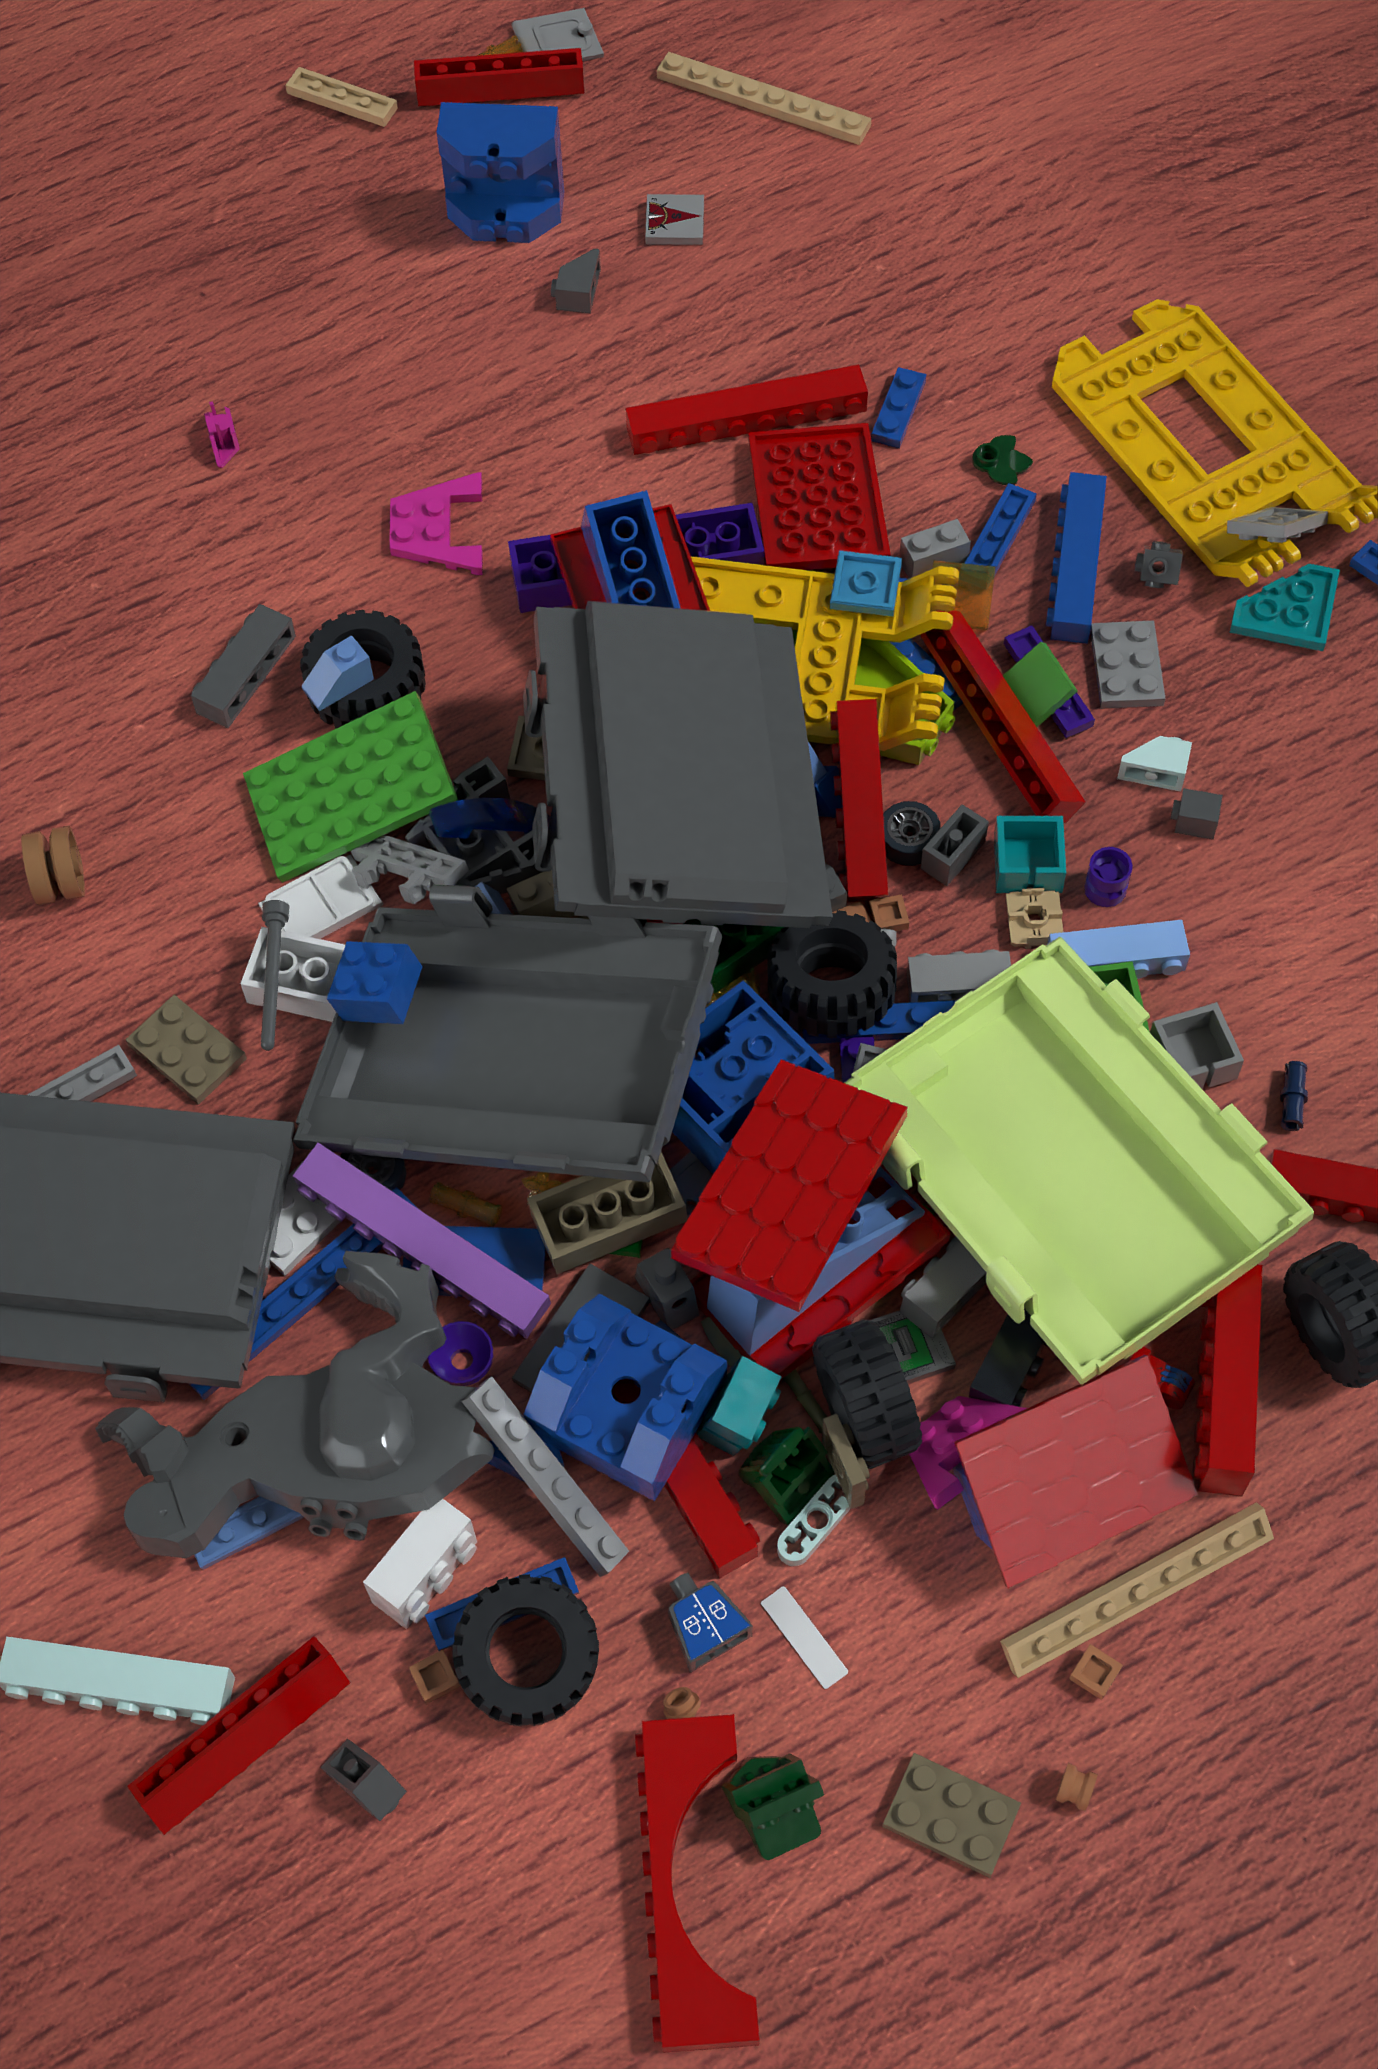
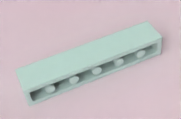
M6 1637L0 1660V1687L5 1691V1695L11 1698L27 1699L28 1694L42 1696L43 1701L57 1705L65 1704V1700L79 1701V1706L92 1710H101L102 1705L114 1706L117 1712L127 1715H139L140 1710L154 1712V1717L169 1721L176 1720L177 1716L191 1717L190 1721L199 1725H204L230 1704L235 1676L230 1668L14 1637Z

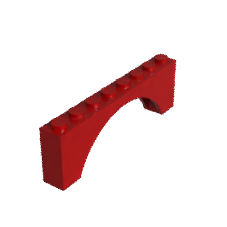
M734 1714L642 1721V1733L635 1734L636 1757H644L645 1772H638L637 1776L639 1797L646 1796L647 1811L640 1812L641 1836H649L650 1851L642 1852L644 1876H651L652 1892H645L646 1917H654L655 1933H647L649 1958L657 1959V1974L650 1975L651 2000H659L660 2016L652 2017L654 2042H662L663 2053L759 2046L756 1997L726 1982L702 1959L683 1928L672 1889V1865L676 1841L691 1805L701 1791L716 1776L737 1762Z

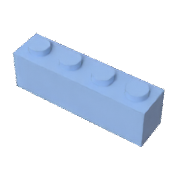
M1183 920L1049 934L1048 939L1049 944L1058 937H1062L1089 967L1133 961L1137 979L1151 974H1178L1186 970L1190 957Z

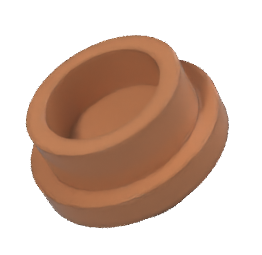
M676 1688L664 1698L663 1712L666 1719L695 1717L700 1708L701 1701L698 1695L691 1692L689 1688Z

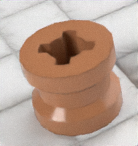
M1068 1763L1058 1789L1056 1801L1061 1803L1072 1802L1076 1804L1079 1810L1085 1812L1098 1774L1091 1771L1086 1774L1077 1770L1075 1765Z

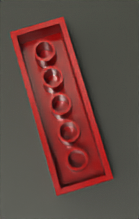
M1257 1264L1201 1305V1307L1206 1308L1205 1319H1201L1199 1340L1205 1342L1203 1353H1200L1198 1358L1197 1372L1203 1375L1201 1387L1197 1388L1196 1408L1202 1410L1200 1421H1196L1194 1443H1199L1200 1446L1198 1456H1194L1192 1477L1198 1479V1491L1242 1497L1255 1473L1263 1265Z

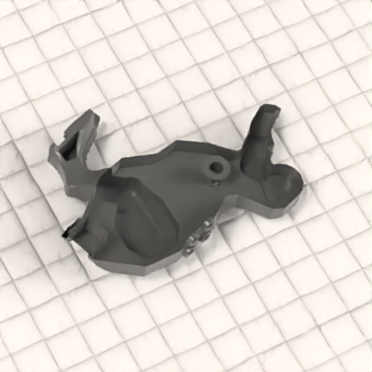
M346 1251L343 1256V1262L347 1268H338L334 1276L335 1280L354 1294L359 1301L388 1312L395 1318L396 1324L361 1339L349 1349L338 1352L331 1360L330 1365L310 1374L266 1376L227 1403L192 1437L182 1436L181 1432L170 1425H160L149 1413L137 1407L116 1409L98 1422V1426L95 1429L103 1443L113 1440L124 1445L132 1463H137L143 1476L153 1475L154 1477L153 1481L137 1489L126 1502L124 1519L137 1545L145 1552L153 1555L188 1558L205 1550L238 1506L256 1496H261L299 1512L310 1522L308 1529L314 1535L327 1537L330 1535L332 1528L344 1529L343 1533L346 1537L361 1541L366 1537L369 1520L429 1510L491 1461L495 1449L486 1438L473 1432L476 1419L462 1403L477 1387L450 1385L422 1368L428 1356L442 1347L446 1341V1335L436 1310L439 1289L429 1265L421 1264L419 1271L402 1267L399 1264L400 1260L398 1257L382 1253Z

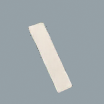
M786 1587L779 1588L761 1602V1605L824 1689H828L848 1674L847 1668Z

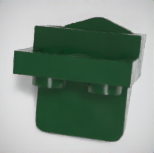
M794 1427L773 1431L754 1447L740 1467L738 1476L745 1484L758 1491L780 1522L789 1526L826 1481L835 1473L825 1457L828 1451L810 1427L806 1429Z
M790 1753L783 1757H747L730 1776L728 1782L721 1785L735 1816L744 1822L758 1854L765 1860L774 1859L820 1836L821 1827L813 1806L815 1804L814 1800L824 1796V1792L819 1780L806 1773L802 1759Z

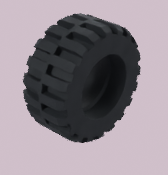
M355 610V614L347 615V612L338 614V619L333 621L329 619L321 624L322 629H316L309 637L310 642L304 645L302 650L303 657L300 660L303 682L324 651L350 636H353L370 660L380 661L390 666L388 671L380 678L365 684L321 711L309 699L313 711L320 714V719L329 725L334 722L336 729L414 691L422 699L421 694L425 691L426 682L420 644L417 637L413 636L412 630L406 624L402 623L400 625V620L392 615L384 617L383 612L374 610L372 613H365V610Z
M840 910L832 913L833 917L829 926L811 925L810 928L784 927L783 932L780 931L772 940V945L769 947L767 955L768 993L772 1007L777 1010V1014L785 1022L790 1020V1026L799 1031L805 1029L809 1035L816 1037L819 1034H825L827 1038H837L839 1034H846V1037L856 1035L859 1029L865 1031L874 1026V1020L879 1022L885 1017L887 1010L892 1007L895 1000L897 953L892 945V940L886 932H881V927L873 921L868 923L865 921L866 918L856 913L854 916L847 915L846 911ZM824 967H840L854 972L855 975L843 980L828 981L815 978L808 973Z
M1333 1242L1291 1264L1284 1277L1283 1292L1286 1294L1285 1303L1290 1310L1291 1321L1296 1326L1302 1343L1306 1344L1312 1358L1319 1362L1320 1368L1326 1374L1332 1375V1379L1337 1383H1342L1343 1386L1362 1388L1378 1380V1263L1376 1260H1372L1365 1250L1358 1249L1357 1245L1353 1243Z
M863 1319L819 1336L812 1347L817 1376L831 1415L837 1414L841 1424L847 1423L852 1431L855 1444L851 1446L856 1458L862 1456L868 1469H873L915 1452L922 1443L921 1424L917 1416L915 1402L912 1399L907 1380H905L900 1363L897 1361L891 1345L887 1342L886 1336L879 1329V1326L873 1321Z
M530 1574L519 1575V1577L508 1579V1577L500 1579L496 1584L489 1588L486 1586L477 1593L478 1596L471 1603H468L459 1623H457L454 1632V1644L452 1645L454 1667L464 1693L479 1710L486 1713L490 1718L513 1726L541 1725L565 1715L567 1711L575 1707L588 1690L598 1665L599 1640L596 1633L597 1628L594 1619L591 1618L587 1611V1606L581 1598L578 1599L572 1593V1590L564 1584L561 1586L553 1582L551 1578L541 1576V1578L530 1577ZM532 1614L547 1620L556 1629L561 1640L562 1657L557 1670L547 1681L534 1687H517L507 1683L496 1673L490 1660V1643L495 1631L504 1621L516 1615Z

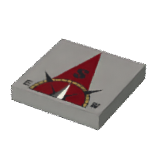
M647 194L646 245H703L704 195Z

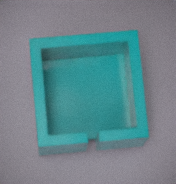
M997 816L994 830L996 893L1022 892V889H1027V887H1032V889L1044 888V891L1055 890V892H1063L1067 873L1063 816Z
M744 1356L727 1371L728 1379L696 1433L700 1439L732 1456H735L742 1447L747 1450L753 1441H758L766 1425V1422L761 1419L768 1409L772 1410L781 1393V1390L776 1387L782 1376Z

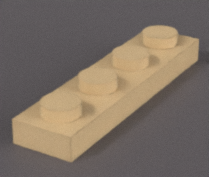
M298 67L285 85L287 94L383 127L387 125L398 109L397 100L301 67Z

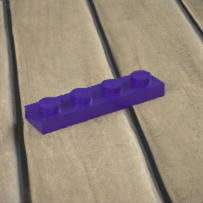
M1033 626L1024 628L1004 638V646L1016 663L1037 644L1043 642ZM1077 692L1051 714V717L1065 738L1094 727L1095 718Z

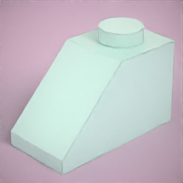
M1159 736L1122 756L1117 779L1181 792L1192 742L1184 741L1177 737Z

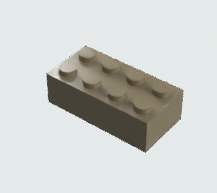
M660 1152L657 1165L654 1166L650 1182L581 1176L527 1198L532 1218L557 1275L687 1221L686 1205L662 1152Z

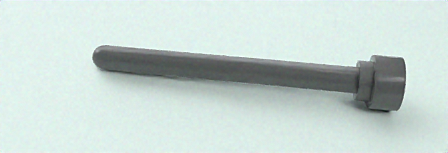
M269 900L264 902L262 906V920L268 927L261 1047L266 1051L272 1050L275 1045L281 929L289 920L290 906L281 900Z

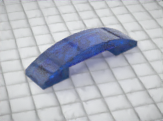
M473 798L434 807L430 810L429 815L438 837L468 838L472 829L521 831L526 835L532 831L537 807L521 801L504 798ZM547 814V827H548L549 820H550V816H549L548 814Z

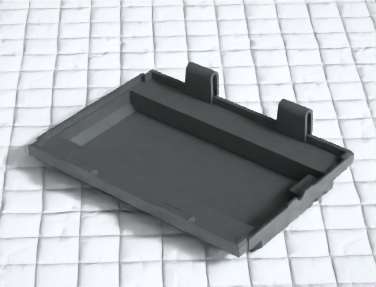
M588 601L586 609L536 607L534 634L537 674L543 676L538 693L536 671L529 670L523 693L526 734L534 738L542 736L547 806L552 807V812L547 827L546 804L539 803L532 826L534 859L537 870L543 872L552 870L555 910L574 912V915L663 920V922L685 923L689 919H698L703 925L740 924L810 928L811 925L829 926L833 915L792 627L754 623L753 615L745 613Z
M432 885L429 899L435 910L379 907L373 922L368 924L362 942L408 944L423 966L404 1024L342 1021L336 1012L296 1120L298 1127L293 1138L294 1144L299 1149L312 1150L317 1143H320L330 1151L339 1153L650 1182L661 1148L669 1143L701 1035L700 1024L705 1021V1008L710 1003L714 989L710 982L718 959V950L722 939L719 929L715 926L647 922V919L588 916L589 919L491 914L493 908L479 887Z
M0 1093V1363L106 1374L108 1369L111 1374L106 1376L105 1385L113 1397L162 1403L165 1402L167 1396V1381L241 1388L244 1370L247 1371L263 1293L270 1269V1254L274 1250L277 1227L294 1152L293 1138L296 1130L294 1122Z

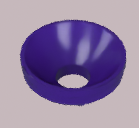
M457 1321L443 1326L446 1341L442 1347L428 1356L429 1365L433 1373L454 1386H468L478 1382L487 1374L493 1361V1346L490 1337L481 1327L466 1321ZM460 1352H467L473 1357L471 1366L463 1370L455 1368L452 1365L453 1357Z

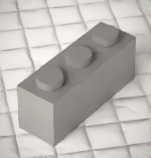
M991 949L982 953L968 954L957 951L948 955L934 956L923 953L915 957H908L906 975L909 1002L959 1000L970 991L976 990L1010 967L1009 951L999 952L998 950Z
M956 1236L946 1247L947 1252L941 1259L937 1256L934 1257L924 1269L923 1273L925 1275L918 1282L915 1279L911 1280L901 1293L903 1301L899 1312L931 1338L986 1284L987 1272Z

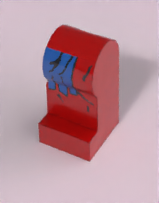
M1142 1347L1135 1352L1130 1361L1144 1354L1148 1355L1166 1406L1172 1409L1183 1408L1195 1385L1194 1379L1186 1372L1171 1367L1170 1364L1151 1355L1152 1351L1146 1347Z

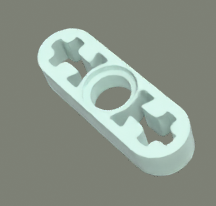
M833 1475L826 1481L780 1535L777 1543V1553L780 1560L786 1565L799 1566L805 1563L849 1512V1504L843 1496L839 1497L834 1503V1510L838 1511L837 1513H834L828 1505L834 1498L835 1490L833 1487L841 1489L836 1475ZM813 1511H821L827 1515L828 1523L821 1529L812 1528L807 1522L808 1515ZM801 1526L807 1535L801 1542L800 1550L802 1553L799 1554L794 1551L790 1555L787 1553L788 1545L786 1542L789 1541L794 1544L801 1537V1530L797 1529Z

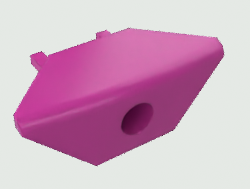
M211 401L209 403L212 413L206 412L204 416L217 466L223 468L240 450L230 409L224 406L226 415L216 414L214 403Z

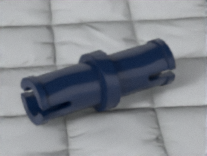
M1290 1061L1289 1064H1285L1284 1088L1280 1091V1100L1283 1102L1280 1126L1288 1131H1299L1300 1128H1303L1304 1104L1308 1101V1092L1305 1089L1307 1065L1300 1061Z

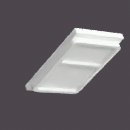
M350 854L346 857L339 856L269 893L265 900L258 904L262 910L263 903L269 900H281L288 903L290 906L289 920L281 931L321 939L379 908L383 903L371 884L368 889L358 886L355 875L352 872L358 865Z

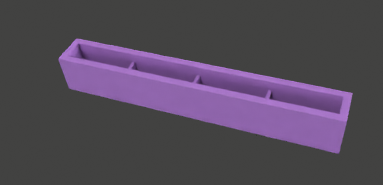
M320 1143L315 1145L294 1173L293 1178L299 1186L297 1188L299 1194L311 1202H314L316 1199L327 1205L325 1210L339 1221L347 1218L355 1224L353 1229L368 1240L375 1237L384 1243L382 1248L388 1254L399 1259L403 1256L411 1261L413 1264L410 1267L413 1270L419 1271L421 1264L429 1265L433 1276L442 1282L439 1285L441 1289L454 1298H457L460 1294L471 1301L468 1306L473 1311L485 1318L490 1314L500 1321L498 1326L512 1337L520 1334L527 1339L550 1307L549 1295Z

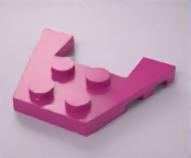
M473 473L391 498L389 547L391 556L426 564L429 561L445 564L448 569L457 570L460 567L471 570V574L483 575L482 545L451 547V503L482 502V473Z
M957 1396L953 1400L946 1402L940 1410L927 1420L920 1422L922 1443L915 1452L910 1453V1456L937 1510L964 1490L959 1479L949 1473L951 1469L961 1462L954 1442L1027 1408Z

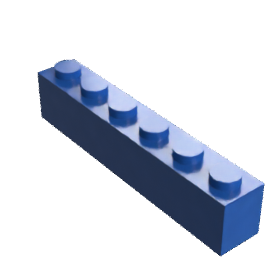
M1070 472L1068 484H1062L1060 502L1065 503V509L1059 508L1057 527H1063L1062 533H1056L1054 551L1060 552L1059 558L1054 557L1051 576L1057 577V583L1051 582L1048 601L1054 602V608H1048L1046 626L1051 627L1050 640L1088 644L1092 623L1107 476Z

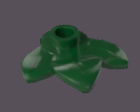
M1011 435L997 436L990 443L981 444L972 455V463L975 468L982 472H987L994 482L1002 485H1008V483L1016 485L1018 481L1017 475L1028 470L1033 464V459L1014 450L1016 437Z

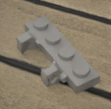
M387 835L380 836L351 850L354 860L360 862L352 870L358 886L368 889L370 884L379 881L380 873L387 874V871L407 877L409 880L405 884L399 885V889L404 901L415 904L423 899L426 892L430 891L432 885L454 886L469 871L465 860Z

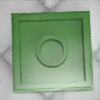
M1043 642L1037 644L1003 675L1036 727L1078 692L1047 644Z

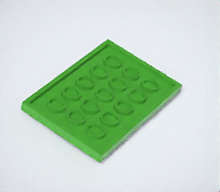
M416 691L243 773L277 878L282 883L458 800L423 704Z

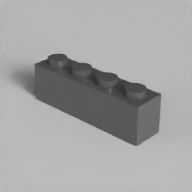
M259 604L255 611L246 617L243 627L237 635L230 638L225 651L219 659H215L212 662L209 672L204 679L193 688L191 698L196 714L229 728L295 639L296 634L292 618Z

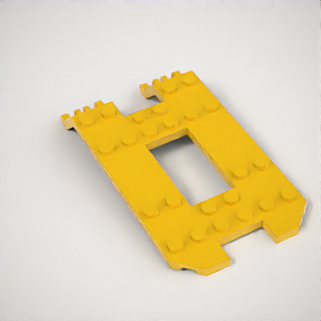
M1156 299L1134 310L1132 320L1144 334L1104 354H1101L1085 335L1060 347L1052 381L1054 391L1215 576L1239 578L1246 587H1250L1258 582V575L1252 568L1257 569L1261 576L1267 578L1273 574V571L1278 572L1283 569V560L1278 555H1282L1289 564H1293L1301 559L1299 549L1290 539H1287L1286 542L1278 543L1268 542L1267 538L1258 536V539L1241 540L1239 539V534L1227 533L1228 520L1269 507H1276L1291 498L1301 509L1328 511L1327 524L1340 525L1347 533H1351L1359 528V521L1354 515H1357L1364 524L1372 522L1374 518L1378 519V486L1362 485L1199 306L1186 304L1185 308L1170 306V301ZM1184 377L1251 453L1207 474L1142 401V398Z
M691 556L710 611L753 615L754 623L792 627L793 630H798L795 654L808 742L837 743V731L830 730V711H835L837 701L876 699L879 751H886L917 738L934 739L937 737L938 725L936 723L918 720H936L940 717L942 698L937 694L921 692H941L944 689L945 681L942 676L924 673L889 688L855 685L862 638L901 643L932 629L948 630L952 628L953 616L948 612L955 608L957 590L950 585L958 583L960 573L958 569L938 566L906 581L899 582L894 616L892 617L830 609L835 574Z

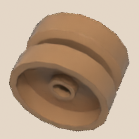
M70 826L52 828L49 844L46 837L40 831L23 834L21 837L23 861L28 884L37 905L54 903L58 895V887L61 894L67 900L84 897L83 865L72 828Z

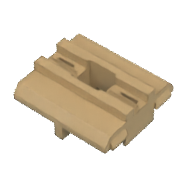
M1044 888L1022 889V892L1006 894L1010 942L1012 946H1025V949H1031V946H1041L1042 944L1046 946L1049 934L1063 932V912L1060 906L1059 892H1055V890L1044 891ZM1028 914H1038L1040 920H1029Z

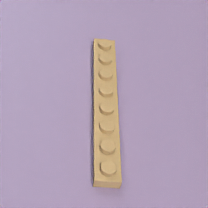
M671 52L667 53L657 69V79L857 145L861 144L871 127L870 117Z
M1256 1502L1001 1640L1000 1642L1012 1673L1017 1678H1020L1273 1540L1274 1536L1265 1509Z

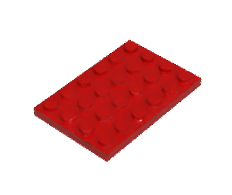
M868 423L748 432L766 566L799 570L836 568L839 550L891 557Z

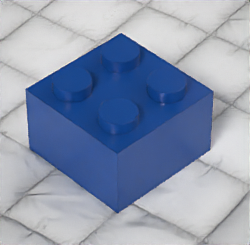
M347 941L327 1000L342 1021L404 1024L423 966L408 944Z

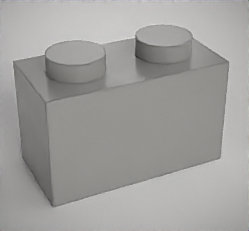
M958 519L902 537L899 558H902L901 566L909 579L938 566L957 569L964 565L969 556L971 541Z

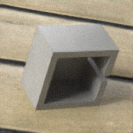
M1217 1002L1153 1021L1150 1030L1151 1035L1201 1089H1203L1205 1082L1208 1087H1213L1238 1079L1244 1059Z

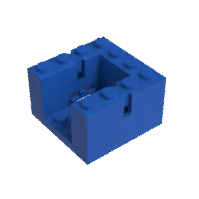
M744 980L705 1008L706 1018L704 1023L700 1024L701 1035L696 1050L700 1048V1052L697 1053L698 1057L695 1058L694 1055L672 1130L677 1138L712 1174H714L730 1149L733 1138L754 1107V1101L781 1059L793 1063L797 1067L801 1066L822 1074L826 1078L835 1079L834 1069Z

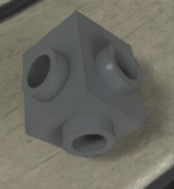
M1152 541L1151 546L1144 545L1143 553H1137L1135 571L1140 572V580L1146 581L1145 586L1164 588V583L1178 585L1183 557L1182 550L1171 549L1170 543ZM1157 561L1163 562L1160 568L1153 567V564Z

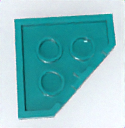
M1307 564L1299 568L1298 573L1286 579L1281 577L1264 586L1262 591L1250 597L1246 595L1238 599L1229 633L1324 651L1340 569Z

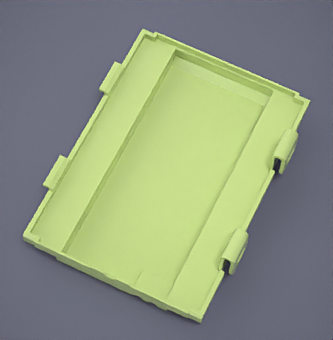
M1058 937L1046 946L1042 944L976 990L970 991L957 1000L949 1011L945 1013L939 1012L913 1033L853 1072L851 1078L844 1083L854 1086L858 1090L862 1089L888 1099L890 1102H896L908 1107L907 1118L884 1157L882 1164L905 1190L912 1187L911 1174L918 1181V1192L987 1272L986 1283L993 1297L1018 1324L1025 1320V1308L1031 1315L1030 1325L1077 1381L1083 1385L1097 1374L1100 1375L1119 1360H1126L1269 1256V1252L1296 1234L1299 1228L1312 1220L1314 1211L1260 1152V1149L1267 1145L1268 1141L1232 1103L1221 1110L1143 1026V1022L1150 1018V1014L1123 985L1115 979L1106 986L1064 939Z

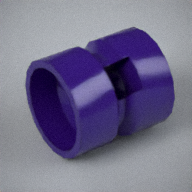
M1104 847L1095 851L1091 856L1084 890L1087 898L1092 903L1101 907H1112L1121 903L1126 897L1133 868L1131 858L1126 852L1115 847Z

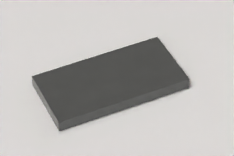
M589 1264L513 1375L512 1381L532 1393L540 1369L555 1346L562 1347L564 1342L563 1333L579 1308L598 1294L630 1309L631 1313L638 1317H641L649 1305L650 1297L596 1266ZM590 1352L586 1354L584 1361H587Z

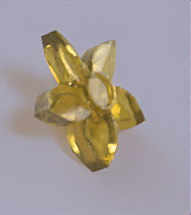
M538 1172L537 1178L528 1176L521 1179L524 1186L531 1190L528 1198L564 1183L558 1180H549V1172Z

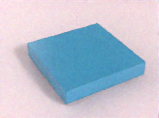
M839 550L830 609L893 617L902 558Z

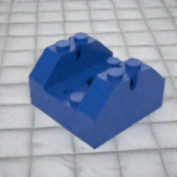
M441 102L437 140L439 155H441L448 219L473 241L496 242V238H507V242L531 243L560 224L565 191L558 106Z
M598 1294L578 1309L563 1333L564 1342L562 1347L555 1346L540 1369L523 1415L542 1441L655 1501L728 1379L727 1360L697 1344L692 1345L634 1315L630 1309ZM590 1352L587 1361H584L586 1354ZM619 1380H633L634 1384L641 1389L637 1400L629 1404H622L613 1398L612 1388ZM687 1404L684 1413H681L682 1408Z

